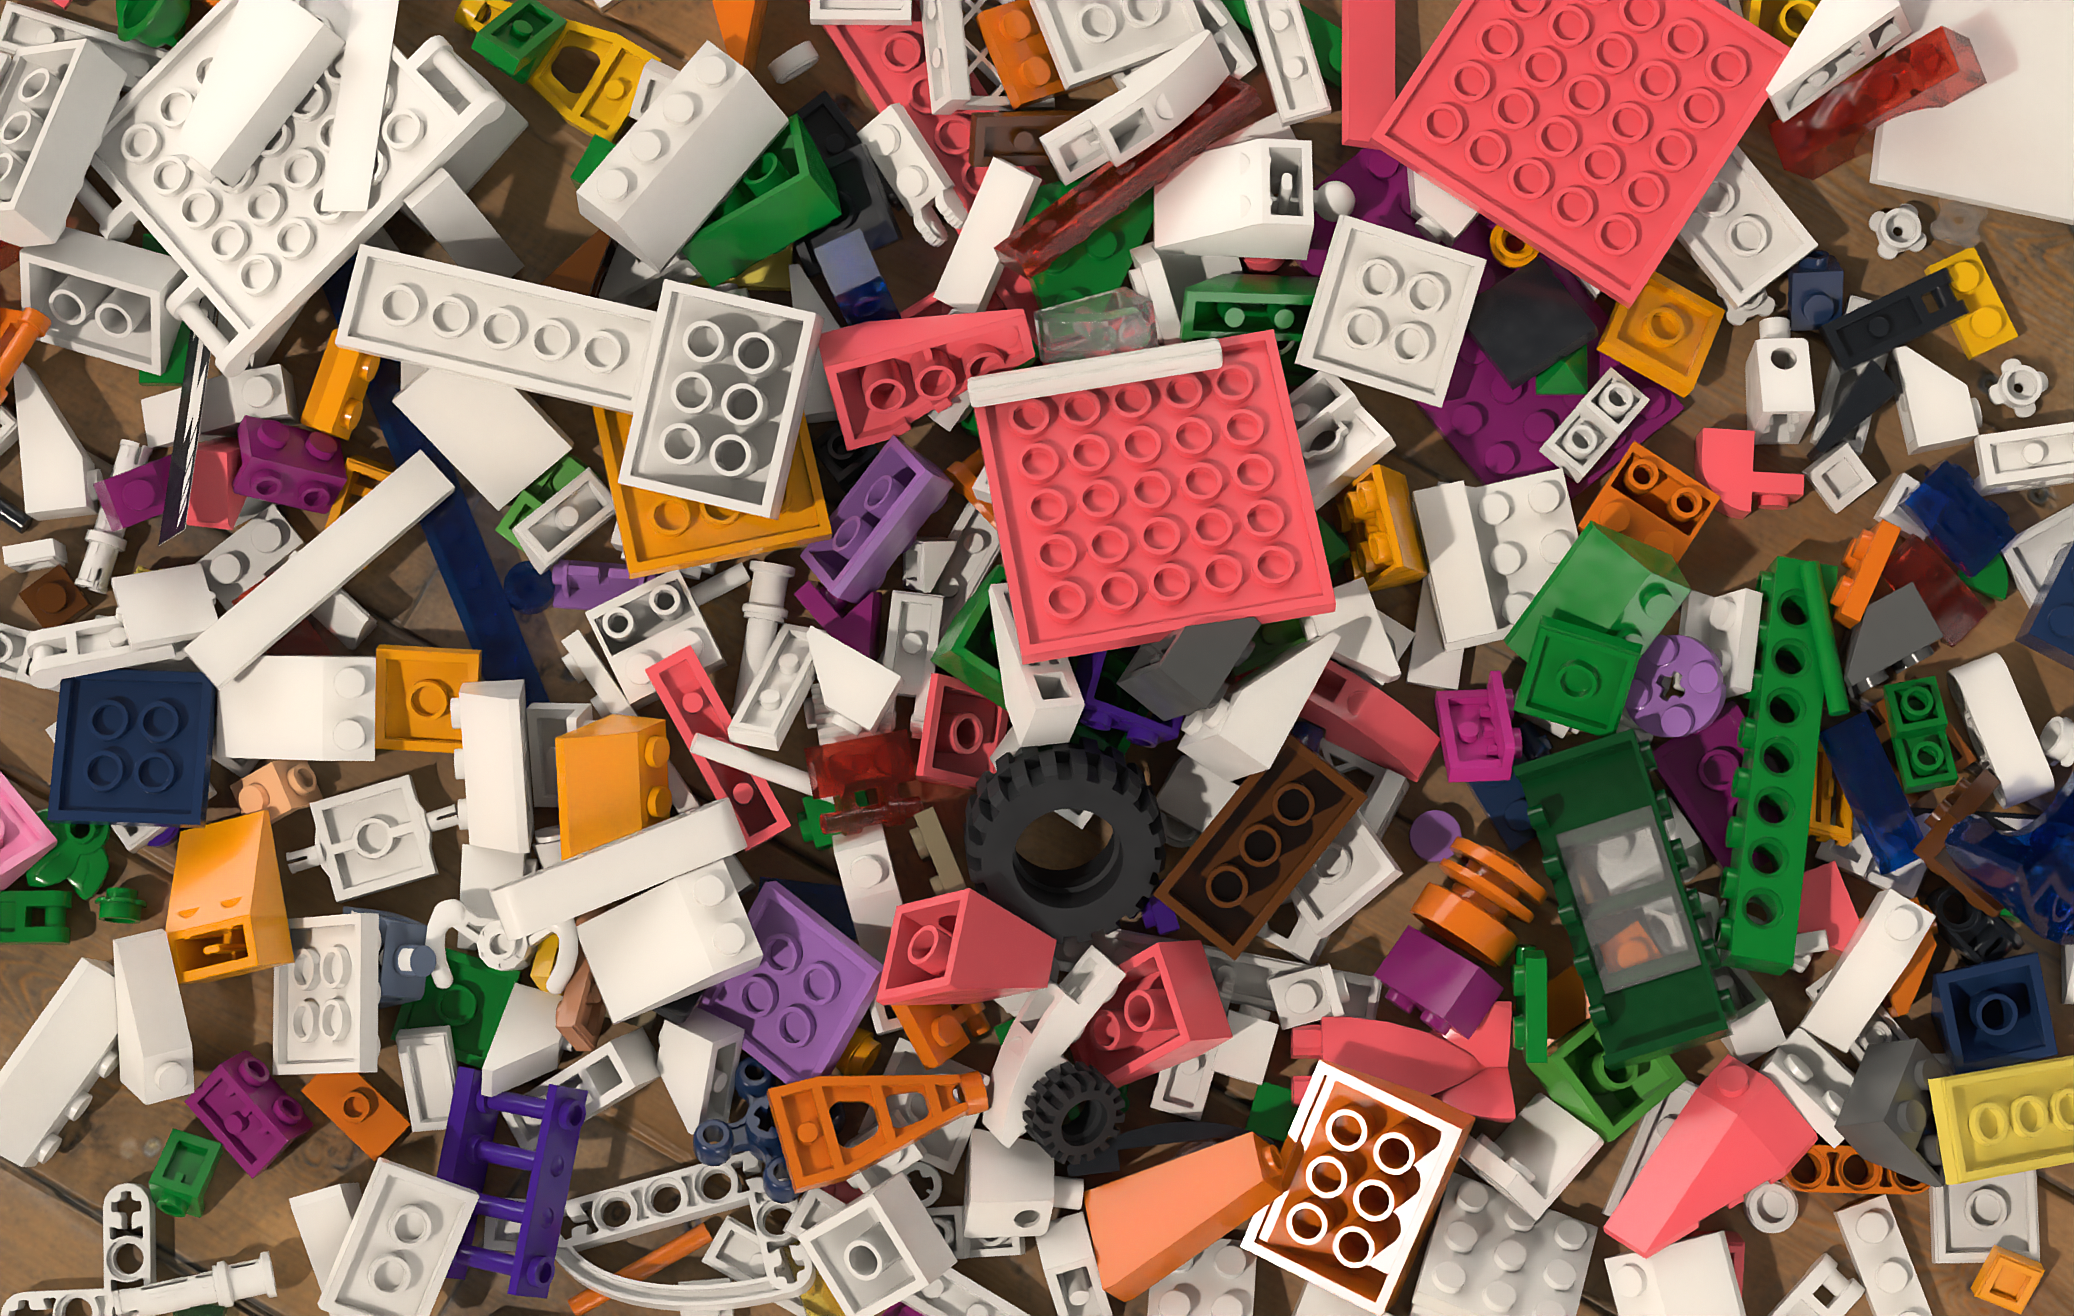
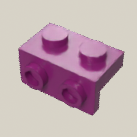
M245 415L237 428L242 466L232 482L233 492L307 511L327 514L347 481L340 438L329 436L319 431L313 432L284 425L275 420H264Z

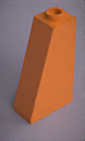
M1249 1132L1083 1192L1102 1290L1123 1302L1135 1299L1282 1196L1283 1191L1279 1176L1284 1174V1165L1278 1149L1255 1133Z

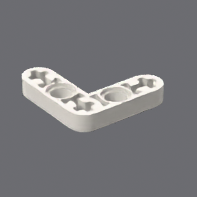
M124 1183L112 1188L104 1199V1288L17 1293L6 1300L2 1307L1 1316H15L16 1310L24 1308L25 1300L29 1301V1307L32 1310L52 1309L50 1298L56 1299L52 1316H66V1307L75 1298H82L90 1304L92 1316H117L113 1299V1291L117 1290V1281L128 1283L143 1279L144 1286L157 1283L156 1209L150 1190L141 1184ZM130 1191L132 1199L141 1201L142 1205L141 1211H136L132 1214V1229L143 1227V1237L126 1235L116 1238V1228L127 1229V1215L125 1212H118L117 1203L126 1200L127 1192ZM128 1243L138 1246L144 1257L141 1268L133 1274L123 1272L117 1265L116 1260L120 1248Z

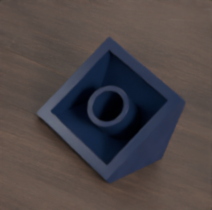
M2034 951L1933 973L1931 1019L1954 1075L2058 1055L2037 952Z

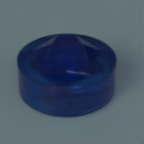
M523 561L514 565L506 574L504 579L505 596L509 605L514 610L527 615L538 614L546 610L554 601L556 585L552 583V572L550 569L540 575L530 561Z

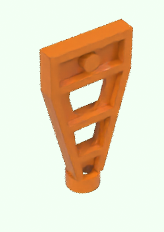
M978 1070L960 1075L817 1076L770 1088L767 1091V1098L795 1194L846 1181L961 1117L988 1111L987 1092ZM954 1089H957L960 1103L953 1097ZM914 1092L922 1094L928 1109L927 1117L902 1128L894 1127L886 1104L887 1097ZM838 1102L867 1103L874 1109L878 1130L873 1137L855 1147H843L837 1141L829 1113L830 1108Z

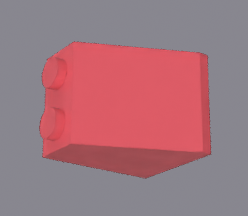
M971 888L896 906L876 1002L882 1005L975 1004L1047 988L1057 940Z

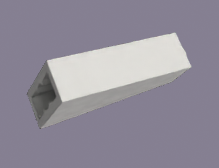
M239 0L175 143L191 156L186 166L210 184L218 177L234 188L345 46L346 42L293 0Z

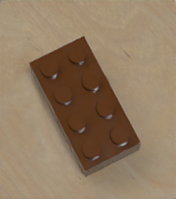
M1290 731L1270 769L1249 775L1159 885L1153 895L1236 961L1365 802L1368 794Z

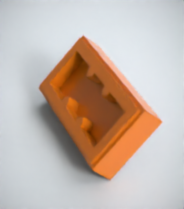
M361 1073L316 1074L301 1090L374 1162H377L379 1157L382 1158L411 1127V1121Z

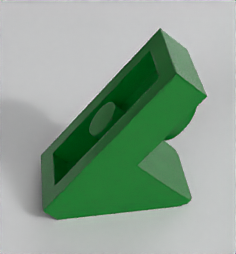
M517 0L477 32L471 48L484 56L486 62L518 83L525 84L558 39L568 21L537 0Z

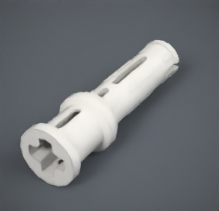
M750 561L749 569L754 572L749 602L744 603L742 607L743 617L749 619L734 705L731 709L733 714H736L776 638L778 623L783 624L784 619H787L788 611L784 608L788 580L795 575L796 568L770 562Z
M269 1251L262 1252L258 1259L228 1265L225 1261L216 1262L217 1265L212 1266V1271L113 1291L116 1315L156 1316L216 1302L219 1303V1306L227 1308L234 1306L235 1300L267 1294L269 1298L277 1297Z

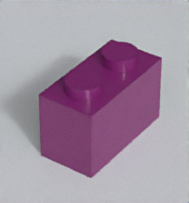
M1410 925L1407 926L1373 975L1389 989L1384 997L1408 1014H1411L1416 1007L1423 1012L1420 1019L1438 1033L1446 1036L1449 1030L1452 1029L1468 1040L1504 989L1479 966Z

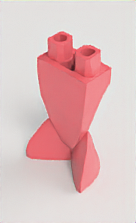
M1495 1001L1469 1040L1452 1029L1444 1036L1434 1029L1427 1033L1386 1021L1353 1017H1322L1318 1025L1294 1027L1290 1032L1291 1059H1318V1062L1320 1059H1325L1428 1094L1479 1119L1501 1123H1512L1516 1119L1514 1097L1508 1070L1512 1001ZM1312 1076L1292 1077V1107H1300Z

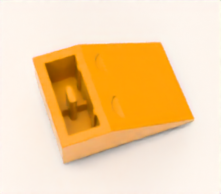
M1380 464L1371 466L1335 496L1336 503L1332 505V517L1338 533H1344L1352 555L1344 561L1345 572L1349 581L1364 577L1369 591L1374 592L1416 583L1427 576L1429 571L1405 474Z
M269 810L206 825L205 828H192L180 831L165 929L178 985L214 982L295 963Z

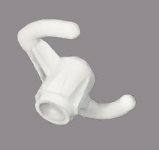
M457 899L442 901L433 910L427 926L425 945L429 946L436 955V966L431 975L438 988L445 989L453 983V976L447 963L445 951V936L451 927L477 944L479 957L488 967L500 971L522 970L528 967L531 959L537 952L538 945L555 933L559 938V952L555 967L546 982L548 992L555 995L561 994L574 973L578 956V935L574 918L529 936L508 941L500 919L483 918ZM471 923V924H473L474 926H485V927H484V928L481 930V932H480V931H478L477 929H475V928H473L472 926H470L469 924Z

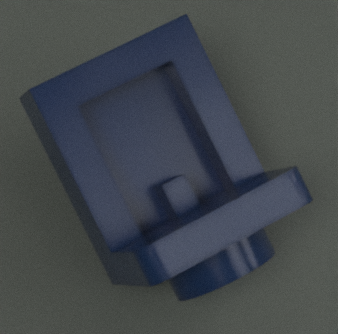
M1813 250L1786 271L1789 276L1787 319L1790 320V331L1818 330L1822 325L1842 316L1844 271L1835 256L1829 255L1828 252L1823 250Z

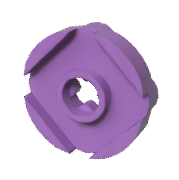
M1658 635L1638 661L1624 706L1631 719L1646 732L1659 737H1686L1706 729L1717 718L1726 699V683H1723V673L1720 669L1722 665L1718 656L1709 646L1693 637L1685 635ZM1678 672L1683 676L1680 680V685L1685 689L1684 695L1682 697L1672 695L1668 700L1663 695L1665 688L1661 685L1662 680L1665 676L1673 677Z

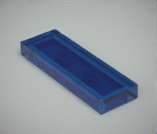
M1864 711L1820 731L1819 740L1881 875L1891 873L1920 859L1913 850L1924 836L1867 712Z

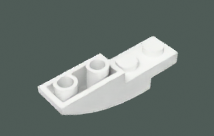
M1206 29L1120 79L1124 87L1122 90L1039 137L1059 179L1065 186L1109 160L1115 167H1118L1141 153L1182 123L1219 88L1230 72L1212 33Z
M1093 945L1088 948L1059 985L1049 978L1047 988L1032 991L1013 1021L1000 1048L987 1089L988 1111L983 1112L982 1123L1008 1149L1019 1136L1027 1132L1024 1126L1028 1124L1023 1120V1111L1031 1109L1024 1102L1027 1095L1036 1097L1038 1093L1032 1086L1037 1080L1044 1085L1049 1080L1045 1073L1051 1068L1058 1074L1061 1073L1060 1064L1069 1062L1062 1054L1070 1044H1073L1081 1037L1086 1024L1102 1004L1114 996L1118 984L1127 975Z

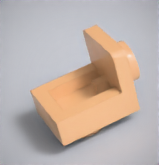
M282 759L272 761L230 785L242 816L269 810L271 824L298 809L310 807L309 803L323 800L317 785L316 776L307 760Z

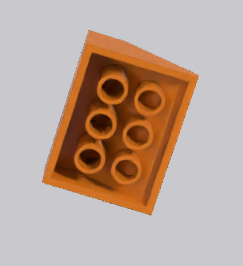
M1320 1059L1280 1152L1284 1165V1174L1279 1176L1283 1195L1254 1214L1240 1247L1378 1316H1383L1398 1300L1476 1117L1428 1094L1325 1059Z

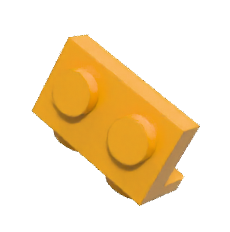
M334 329L330 335L300 422L305 426L348 441L352 430L357 426L363 410L362 401L369 382L372 381L377 373L380 357L337 347L335 340L338 329Z

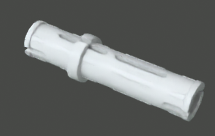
M121 439L119 452L110 477L147 464L153 449L146 445L139 447L140 443ZM102 505L94 529L87 530L85 540L89 544L78 578L74 584L81 588L89 587L88 590L107 594V586L118 552L125 551L127 541L123 539L126 528L112 532Z

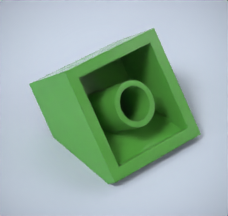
M1590 1017L1547 1047V1063H1528L1527 1066L1557 1105L1596 1132L1604 1140V1143L1616 1139L1684 1083L1687 1078L1670 1055L1610 1071L1605 1066L1602 1057L1605 1055L1599 1032L1594 1027Z

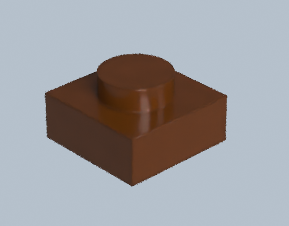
M61 564L19 593V596L43 629L71 624L94 607L81 588L74 584L75 580L66 567Z

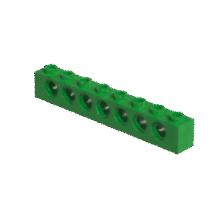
M1777 556L1765 571L1761 570L1759 572L1755 585V591L1763 593L1752 689L1751 692L1743 694L1744 698L1750 699L1748 717L1742 718L1737 736V746L1744 748L1742 767L1737 766L1735 769L1731 787V795L1738 798L1736 817L1731 816L1729 819L1725 838L1726 847L1732 848L1731 865L1724 868L1719 889L1720 897L1727 898L1724 918H1718L1713 939L1716 948L1720 949L1722 966L1781 976L1794 964L1824 698V687L1799 569L1800 564L1809 561ZM1820 563L1832 620L1834 605L1830 603V599L1837 583L1838 566ZM1781 607H1789L1795 610L1800 616L1801 625L1788 623L1781 614ZM1781 655L1789 658L1795 666V674H1787L1781 671L1776 664L1775 656ZM1770 704H1777L1785 708L1789 714L1790 723L1785 724L1776 721L1770 713ZM1771 753L1778 756L1783 762L1784 773L1771 771L1764 762V754ZM1758 803H1767L1773 806L1778 814V823L1765 821L1758 812ZM1752 853H1762L1770 859L1773 866L1772 874L1762 873L1755 868L1752 862ZM1747 903H1756L1764 909L1767 915L1765 925L1757 924L1748 917L1746 912Z

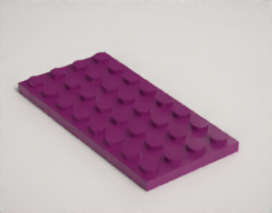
M1363 148L1313 188V190H1318L1323 184L1330 181L1343 182L1351 188L1355 196V206L1349 215L1350 217L1429 241L1415 227L1417 220L1411 216L1407 167L1381 150ZM1314 211V228L1307 260H1295L1308 277H1321L1337 222L1323 219L1317 211ZM1480 213L1451 247L1442 240L1439 242V245L1487 260L1476 296L1520 269L1503 266L1493 257L1490 251L1489 240L1497 224ZM1509 236L1505 240L1507 248L1511 251L1517 252L1524 248L1523 241L1516 236ZM1539 252L1536 258L1540 256L1597 326L1599 336L1587 343L1588 392L1612 367L1650 399L1579 483H1576L1564 472L1571 502L1618 464L1633 441L1641 445L1681 413L1685 407L1669 389L1596 350L1609 317L1595 301L1591 300L1579 281L1569 270ZM1465 330L1442 408L1411 400L1482 486L1559 469L1539 450L1586 395H1536L1535 377L1512 391Z

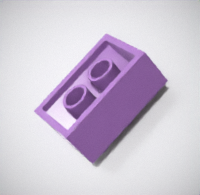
M893 435L829 517L832 539L809 543L800 557L832 595L839 599L859 604L871 592L877 591L880 588L890 566L900 554L905 553L911 548L916 540L918 530L928 517L941 509L945 504L949 490L954 483L937 465Z

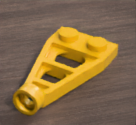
M462 0L456 11L454 22L477 34L478 31L514 3L504 0ZM491 10V16H490L489 20H487L486 22H484V20H485V18L487 17L489 11ZM566 19L568 22L564 30L526 83L568 124L592 138L596 134L615 144L631 118L629 113L643 67L651 58L663 63L662 59L617 33ZM576 47L595 53L600 59V65L581 93L568 91L552 74L551 65L563 48Z

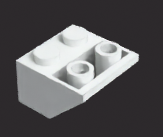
M680 570L666 572L585 612L629 704L635 710L660 699L645 669L688 645H691L707 675L728 666Z

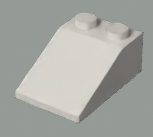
M1333 631L1290 647L1228 687L1222 699L1213 708H1204L1186 716L1181 727L1185 735L1177 749L1226 782L1270 769L1339 643L1341 636Z
M340 655L259 656L222 689L218 690L217 758L375 761L376 657Z
M724 859L673 878L576 926L579 943L613 1025L756 969L760 966L763 957L762 950Z

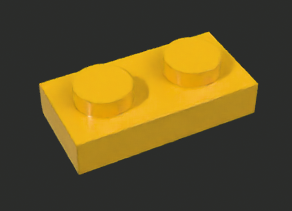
M1974 246L1932 264L1924 270L1926 276L1943 268H1947L1954 280L1950 286L1957 300L1963 299L1970 311V314L1950 324L1968 361L2003 346L2018 337Z

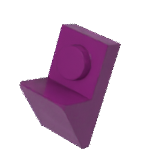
M808 580L794 593L796 598L831 637L877 662L882 611L881 592H871L848 614L844 611L848 602L832 595L819 581Z

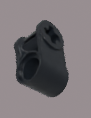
M1954 886L1937 888L1925 900V904L1928 905L1936 916L1938 934L1954 949L1956 955L1966 966L2002 959L2012 949L2019 951L2025 945L2020 935L2000 916H1988L1982 910L1973 907ZM1950 895L1957 897L1963 906L1962 917L1956 923L1948 921L1943 913L1944 901Z

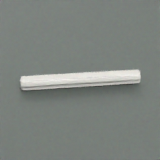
M1210 338L974 376L968 379L967 389L971 405L977 408L1218 369L1222 366L1223 354L1219 340Z

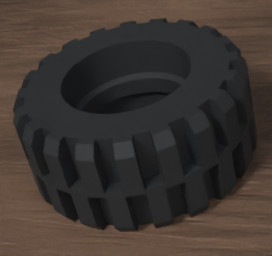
M1081 737L1079 744L1059 743L1022 747L1023 753L1015 757L1010 752H1006L995 761L997 769L995 774L985 771L976 783L978 795L969 796L965 809L967 822L963 824L964 843L971 882L975 883L976 892L1056 939V944H1063L1064 937L1076 936L1077 943L1093 940L1091 934L1093 932L1103 929L1105 934L1108 935L1121 928L1119 919L1125 915L1130 919H1134L1144 909L1142 896L1150 898L1160 884L1158 873L1165 869L1167 856L1164 847L1166 837L1157 799L1152 786L1147 785L1142 770L1136 763H1128L1126 765L1124 753L1116 748L1107 746L1104 752L1099 750L1097 740ZM1055 810H1085L1098 815L1112 826L1113 833L1105 848L1094 859L1075 868L1065 870L1042 868L1030 863L1016 851L1015 845L1025 828L1035 819Z

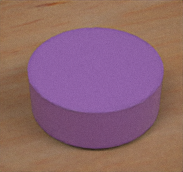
M1440 810L1427 811L1417 817L1412 823L1409 830V844L1413 852L1420 859L1432 863L1441 862L1443 858L1448 859L1454 855L1449 847L1457 836L1462 837L1461 829L1458 822L1450 814Z

